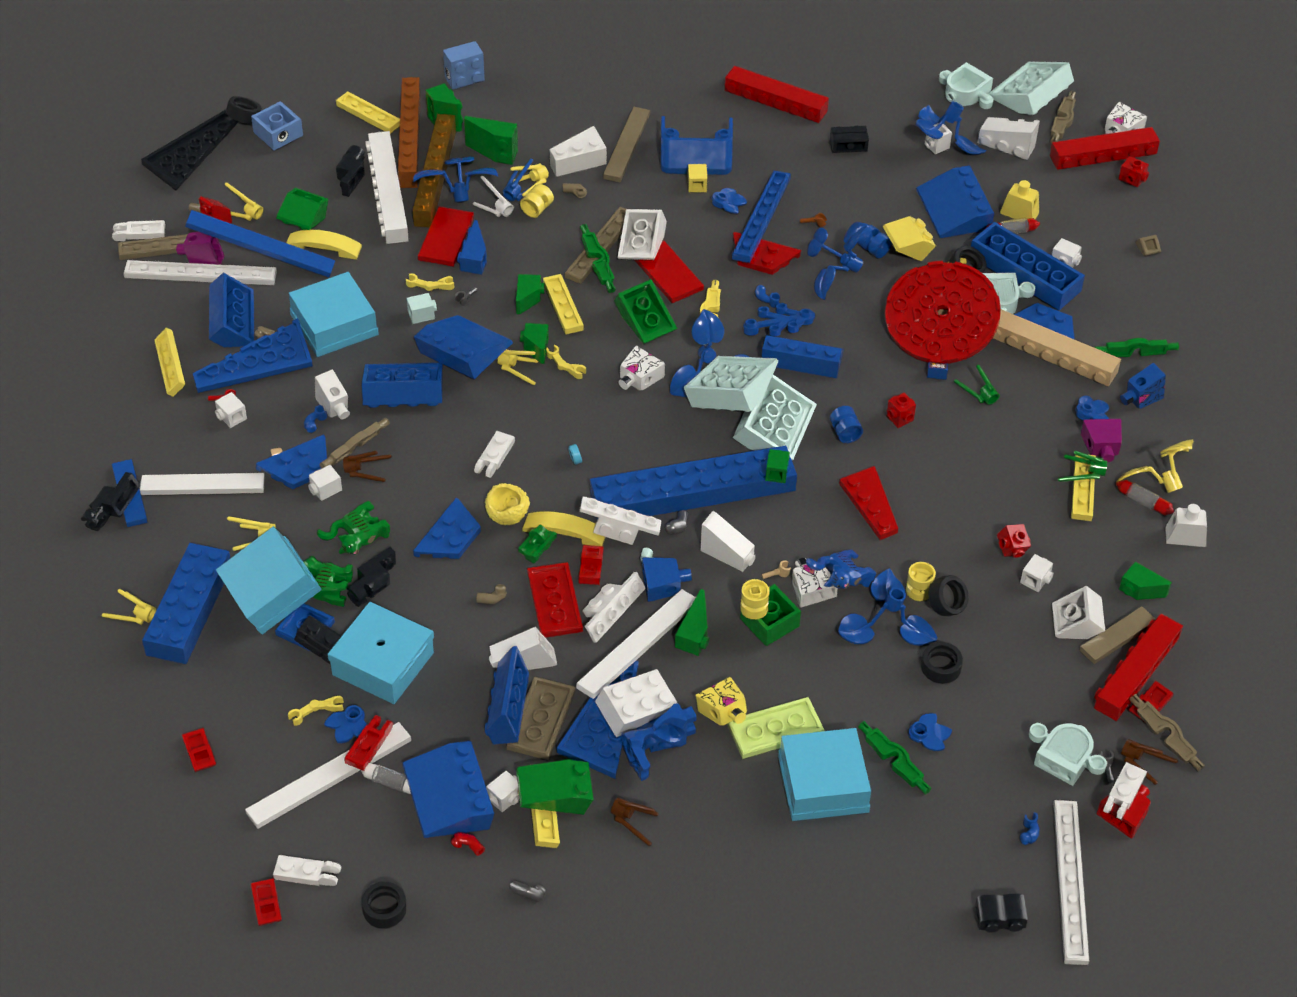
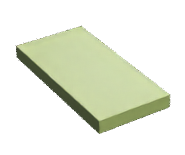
M809 697L747 714L745 720L740 724L734 721L727 723L742 759L779 749L781 736L825 731Z

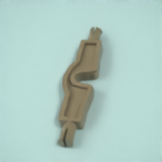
M1070 91L1068 97H1064L1058 108L1057 116L1059 117L1054 119L1050 135L1052 137L1050 140L1051 144L1054 140L1058 142L1059 139H1062L1066 128L1070 127L1073 123V109L1076 103V99H1074L1076 96L1075 91H1073V94Z
M383 418L381 421H376L365 430L355 434L321 462L320 467L334 466L343 460L344 457L351 455L356 446L362 447L377 436L383 428L390 424L389 420Z
M1134 694L1129 699L1138 708V716L1154 734L1158 735L1164 730L1171 732L1164 741L1167 748L1175 753L1185 764L1190 762L1198 772L1205 767V764L1196 757L1197 751L1183 737L1182 731L1175 721L1162 716L1150 702L1144 703L1137 694Z

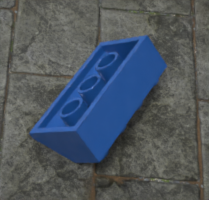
M223 272L209 285V339L224 348L246 346L254 341V289Z
M766 335L762 348V358L777 359L778 364L776 368L837 378L844 349Z
M513 646L498 662L497 671L494 672L495 684L494 688L491 689V705L488 706L489 719L488 723L485 724V733L489 736L492 744L516 743L519 740L529 671L517 646Z

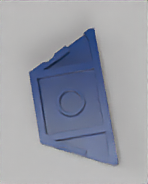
M1039 303L1014 314L1074 339L1073 319L1068 314Z
M321 435L256 463V469L259 472L263 470L271 474L272 479L282 482L291 489L310 482L309 475L322 469L320 463L327 459L325 436Z
M455 498L413 550V554L415 557H420L421 554H431L433 558L447 557L449 559H459L481 532V526L461 501Z

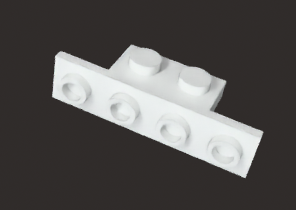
M582 497L580 512L598 517L593 532L595 534L633 545L638 530L654 535H659L661 520L639 514L632 510H626L613 504L600 502L594 498Z
M634 572L623 585L607 584L603 586L595 598L590 600L589 604L583 609L585 616L592 618L585 625V628L593 642L597 643L646 589L637 572Z

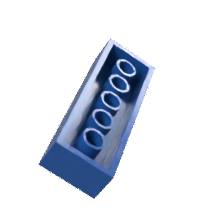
M993 222L972 240L971 247L976 248L982 253L987 262L986 267L996 273H1016L1018 286L1023 282L1033 283L1035 285L1034 296L1057 310H1061L1082 291L1084 274L996 222Z
M189 543L142 639L146 656L187 664L224 585L216 569L231 559L229 551Z

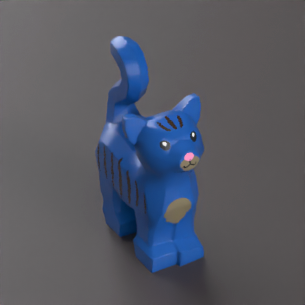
M844 550L833 553L830 556L820 557L817 562L811 558L806 559V564L811 569L820 571L826 567L830 572L831 576L824 584L825 587L834 586L839 589H846L848 586H856L858 584L869 587L871 581L876 576V572L872 568H861L855 565L851 559H856L859 555L853 550Z

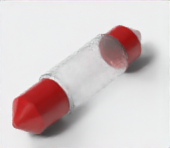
M1021 218L1000 221L998 224L1015 234L1035 231L1040 222L1034 218Z
M1127 479L1116 482L1121 493L1141 505L1155 510L1164 516L1174 513L1172 503L1154 492Z

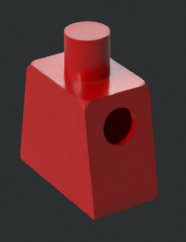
M1141 784L1130 808L1126 810L1122 819L1117 818V812L1121 806L1116 803L1113 804L1109 813L1103 811L1109 795L1100 801L1097 815L1132 839L1149 811L1151 801L1147 796L1150 794V791L1145 785Z

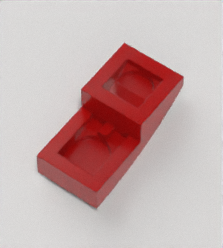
M583 545L579 584L600 585L603 546Z
M1155 681L1144 695L1141 694L1139 698L1144 703L1150 702L1160 712L1174 694ZM1133 704L1129 712L1142 720L1137 714L1138 708Z
M204 728L182 734L194 772L216 766V761Z
M274 878L251 883L258 926L282 921Z

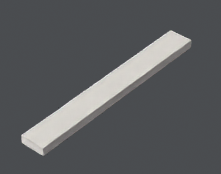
M127 260L124 277L213 282L224 272L243 284L274 285L277 269L276 267Z
M681 589L578 681L576 688L594 699L604 687L611 684L686 616L696 597Z
M400 722L393 725L388 737H386L370 763H374L411 741V736ZM348 750L246 808V814L256 828L259 829L355 774L360 769L345 764L344 758L349 752Z
M1054 800L1064 964L1088 965L1089 952L1077 801Z

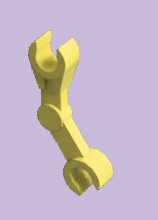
M409 274V280L406 279V285L410 288L418 286L425 288L427 291L438 288L443 290L454 289L452 276L444 277L435 282L418 279L415 274Z
M554 345V352H550L547 347V357L555 361L559 370L568 371L577 379H582V373L586 374L585 366L566 363L559 355L558 346Z
M334 696L324 701L312 700L300 710L292 709L289 711L288 718L290 720L298 716V718L293 720L294 726H297L303 722L305 716L313 711L325 709L332 712H342L344 710L343 704H335L344 703L343 697Z

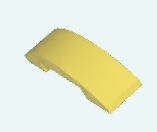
M323 230L296 231L290 233L286 242L301 249H304L306 246L338 251L339 257L356 260L362 248V244L349 237Z
M559 512L528 513L523 526V531L529 533L533 528L542 525L547 530L557 534L582 539V544L589 546H603L606 538L605 536L593 533L595 523L574 515Z

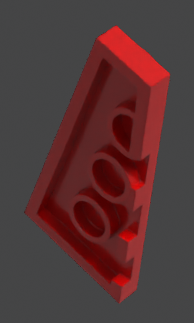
M875 466L840 479L839 485L879 540L898 533L897 523Z

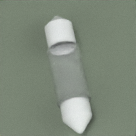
M369 763L365 771L361 770L365 778L371 779L375 783L399 792L411 794L406 775L373 763Z

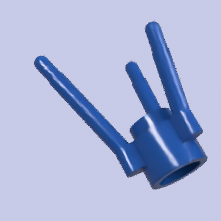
M532 158L516 179L518 171L515 170L507 186L503 189V195L507 200L514 201L516 199L520 201L523 197L522 194L525 191L521 193V186L518 182L533 162Z

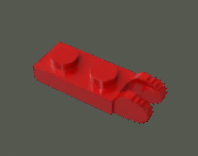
M375 715L370 723L365 726L345 756V764L365 771L367 765L372 761L391 732L393 722L390 720L386 721L381 730H378L381 717Z

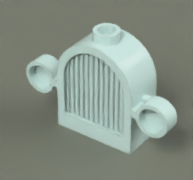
M967 62L953 72L948 70L940 72L939 82L946 85L945 96L949 102L954 101L962 106H969L979 101V106L983 109H989L993 106L994 99L988 95L992 89L993 78Z
M983 273L994 285V289L999 296L1001 309L1014 314L1019 298H1030L1034 295L1035 285L1031 282H1023L1018 286L1016 273Z
M1041 723L1031 725L1029 738L1033 742L1042 744L1036 754L1035 766L1072 786L1085 768L1096 775L1104 773L1107 761L1101 755L1091 756L1094 746L1093 738L1085 727L1066 723L1055 727L1048 734L1045 725Z

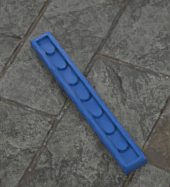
M773 171L732 253V260L751 262L791 179V173Z
M191 210L185 227L326 277H330L335 264V260L194 210Z

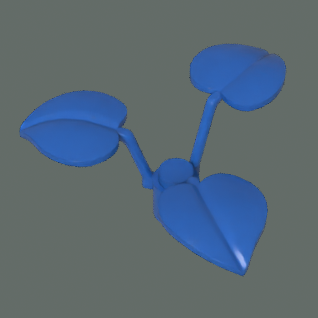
M952 101L941 118L932 111L930 105L924 107L919 112L918 117L920 119L915 124L929 137L941 139L943 133L938 129L942 124L945 125V121L949 123L957 121L955 130V143L957 146L970 154L986 152V150L980 148L967 138L958 135L962 120L959 116L964 109L961 104Z
M468 156L445 161V164L457 163L459 182H455L454 186H452L445 170H423L417 172L413 180L415 182L422 177L443 175L450 187V192L454 194V201L461 202L469 200L468 190L471 176L475 174H490L498 177V173L494 168H481L465 172V175H467L465 185V182H462L461 164L475 160L474 157Z
M854 222L849 227L844 236V248L848 253L843 255L823 244L828 237L826 229L819 228L815 231L813 239L808 245V255L815 257L822 247L841 258L840 263L842 264V266L829 265L827 269H822L819 272L814 283V289L821 299L825 300L826 293L836 274L835 269L847 272L851 270L855 273L861 269L863 260L857 257V254L851 250L870 225Z
M706 309L701 311L692 326L693 339L698 344L703 345L698 350L700 357L698 369L695 371L692 365L680 367L671 380V395L687 397L684 387L701 372L703 362L711 363L717 357L711 345L712 342L718 343L723 339L724 327L719 318ZM739 354V355H736V356H734V357H749V356H747V355H745V354Z
M890 568L880 573L872 582L870 588L872 596L878 601H885L883 607L872 621L867 624V620L863 616L849 614L842 619L838 630L840 636L848 642L866 644L875 635L870 627L874 625L885 609L890 612L900 610L901 622L903 623L900 628V634L906 642L919 646L934 643L938 639L933 628L923 618L917 615H910L907 620L905 619L904 610L906 606L903 605L906 598L905 589Z

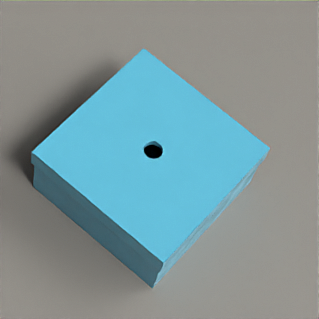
M349 272L289 292L290 315L293 320L298 318L303 335L316 357L379 335L375 311Z
M274 526L216 569L246 618L262 635L322 590L290 541Z
M369 602L328 653L332 675L395 704L434 653V632Z
M856 728L781 736L778 758L792 821L869 813L871 788Z

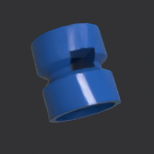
M870 225L857 244L863 249L868 250L876 258H882L891 248L892 242L886 234L881 233L879 229Z
M841 406L831 413L830 421L841 442L852 443L862 436L863 428L852 407Z

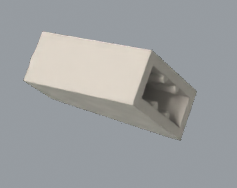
M712 511L702 524L701 551L742 572L747 566L753 564L756 557L754 555L755 545L720 515Z
M536 627L489 646L491 652L489 660L494 668L498 667V662L513 646L518 647L528 670L557 665L554 647Z

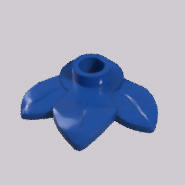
M724 188L712 195L713 205L717 208H724L730 213L738 214V206L747 204V200L742 195L736 194V190L732 188Z
M1082 396L1078 400L1076 415L1081 420H1090L1091 418L1109 419L1105 413L1110 407L1102 400L1093 401L1090 396Z
M351 705L344 712H334L331 714L324 725L328 728L336 729L335 739L337 743H346L353 736L359 737L367 723L364 721V711L359 706Z
M929 713L922 715L918 722L912 724L908 734L913 741L922 743L925 748L932 751H942L945 749L943 741L950 737L952 729L937 724V715Z

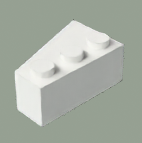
M988 117L980 129L978 143L1027 160L1035 148L1040 120L1025 122L1024 119L1009 121L1008 118Z
M594 126L550 149V166L556 177L606 164V146Z

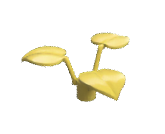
M1193 439L1179 442L1160 452L1162 454L1160 455L1161 458L1169 455L1171 470L1162 473V478L1151 466H1144L1124 473L1117 481L1140 472H1152L1160 484L1164 483L1167 493L1182 488V483L1175 470L1173 456L1178 451L1189 452L1192 449Z

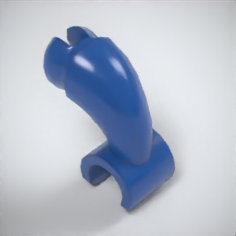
M758 285L755 290L756 297L760 301L769 303L771 307L776 308L780 300L779 293L774 292L768 296L765 286Z
M322 405L316 406L315 411L305 418L304 428L307 432L313 433L316 431V418L320 421L327 419V412L324 411Z
M1035 812L1033 813L1032 820L1028 819L1027 815L1024 817L1023 824L1030 830L1020 834V841L1023 845L1032 844L1038 839V814Z

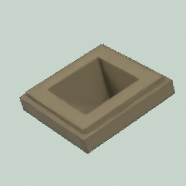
M1157 235L1139 238L1135 241L1143 256L1162 252Z

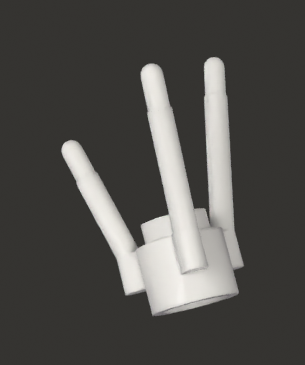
M481 176L484 183L499 198L495 202L496 210L477 202H473V205L494 213L497 217H500L501 214L504 217L509 216L514 206L484 176Z

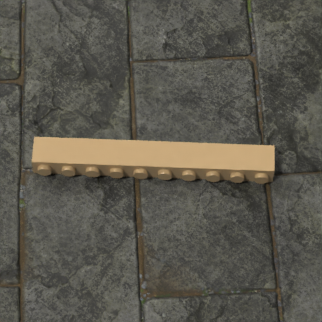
M940 309L938 310V314H948V311L946 309ZM1001 309L999 326L993 339L1108 387L1117 375L1121 362L1120 358Z

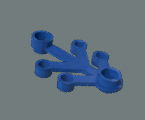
M778 303L776 305V313L769 312L768 307L762 306L758 308V316L770 319L759 322L755 319L746 320L743 325L744 334L756 335L759 332V328L770 326L769 334L771 336H779L787 325L789 332L796 333L802 325L813 323L815 313L810 309H801L800 311L788 309L785 303Z

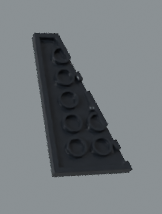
M225 109L142 158V165L174 190H177L238 122L230 118L226 114Z

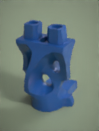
M679 703L673 704L663 715L638 727L636 730H630L621 734L629 765L633 766L641 781L649 777L650 763L645 755L647 748H649L650 752L681 747L686 744L687 736L696 734L693 722L696 721L697 716L691 706L681 709Z

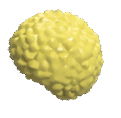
M502 483L493 486L485 499V507L489 518L505 526L520 522L530 506L529 497L526 496L527 493L520 487Z

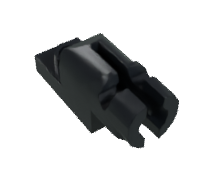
M351 145L348 148L346 154L343 155L341 161L336 166L337 179L340 180L342 195L347 197L351 195L365 175L363 161L365 159L363 156L365 151L356 145Z
M125 472L115 488L103 486L95 500L90 503L89 507L91 509H87L81 517V521H87L85 523L87 528L99 531L110 516L121 517L140 488V484L133 474Z
M391 547L357 568L358 579L347 588L349 591L347 592L348 597L357 607L367 602L366 597L373 598L377 593L390 585V574L388 571L396 565V553Z

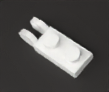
M165 221L116 223L113 225L114 232L112 233V238L116 242H124L126 239L138 240L165 237Z
M496 431L477 461L474 472L479 474L486 465L488 466L486 476L491 478L496 469H499L515 443V437Z
M1126 762L1109 794L1103 811L1109 813L1113 804L1116 803L1121 806L1118 809L1117 818L1122 819L1126 810L1130 808L1147 771Z
M279 855L273 877L275 880L316 886H319V884L335 886L338 881L337 877L325 873L337 874L341 871V865L331 861L324 862Z

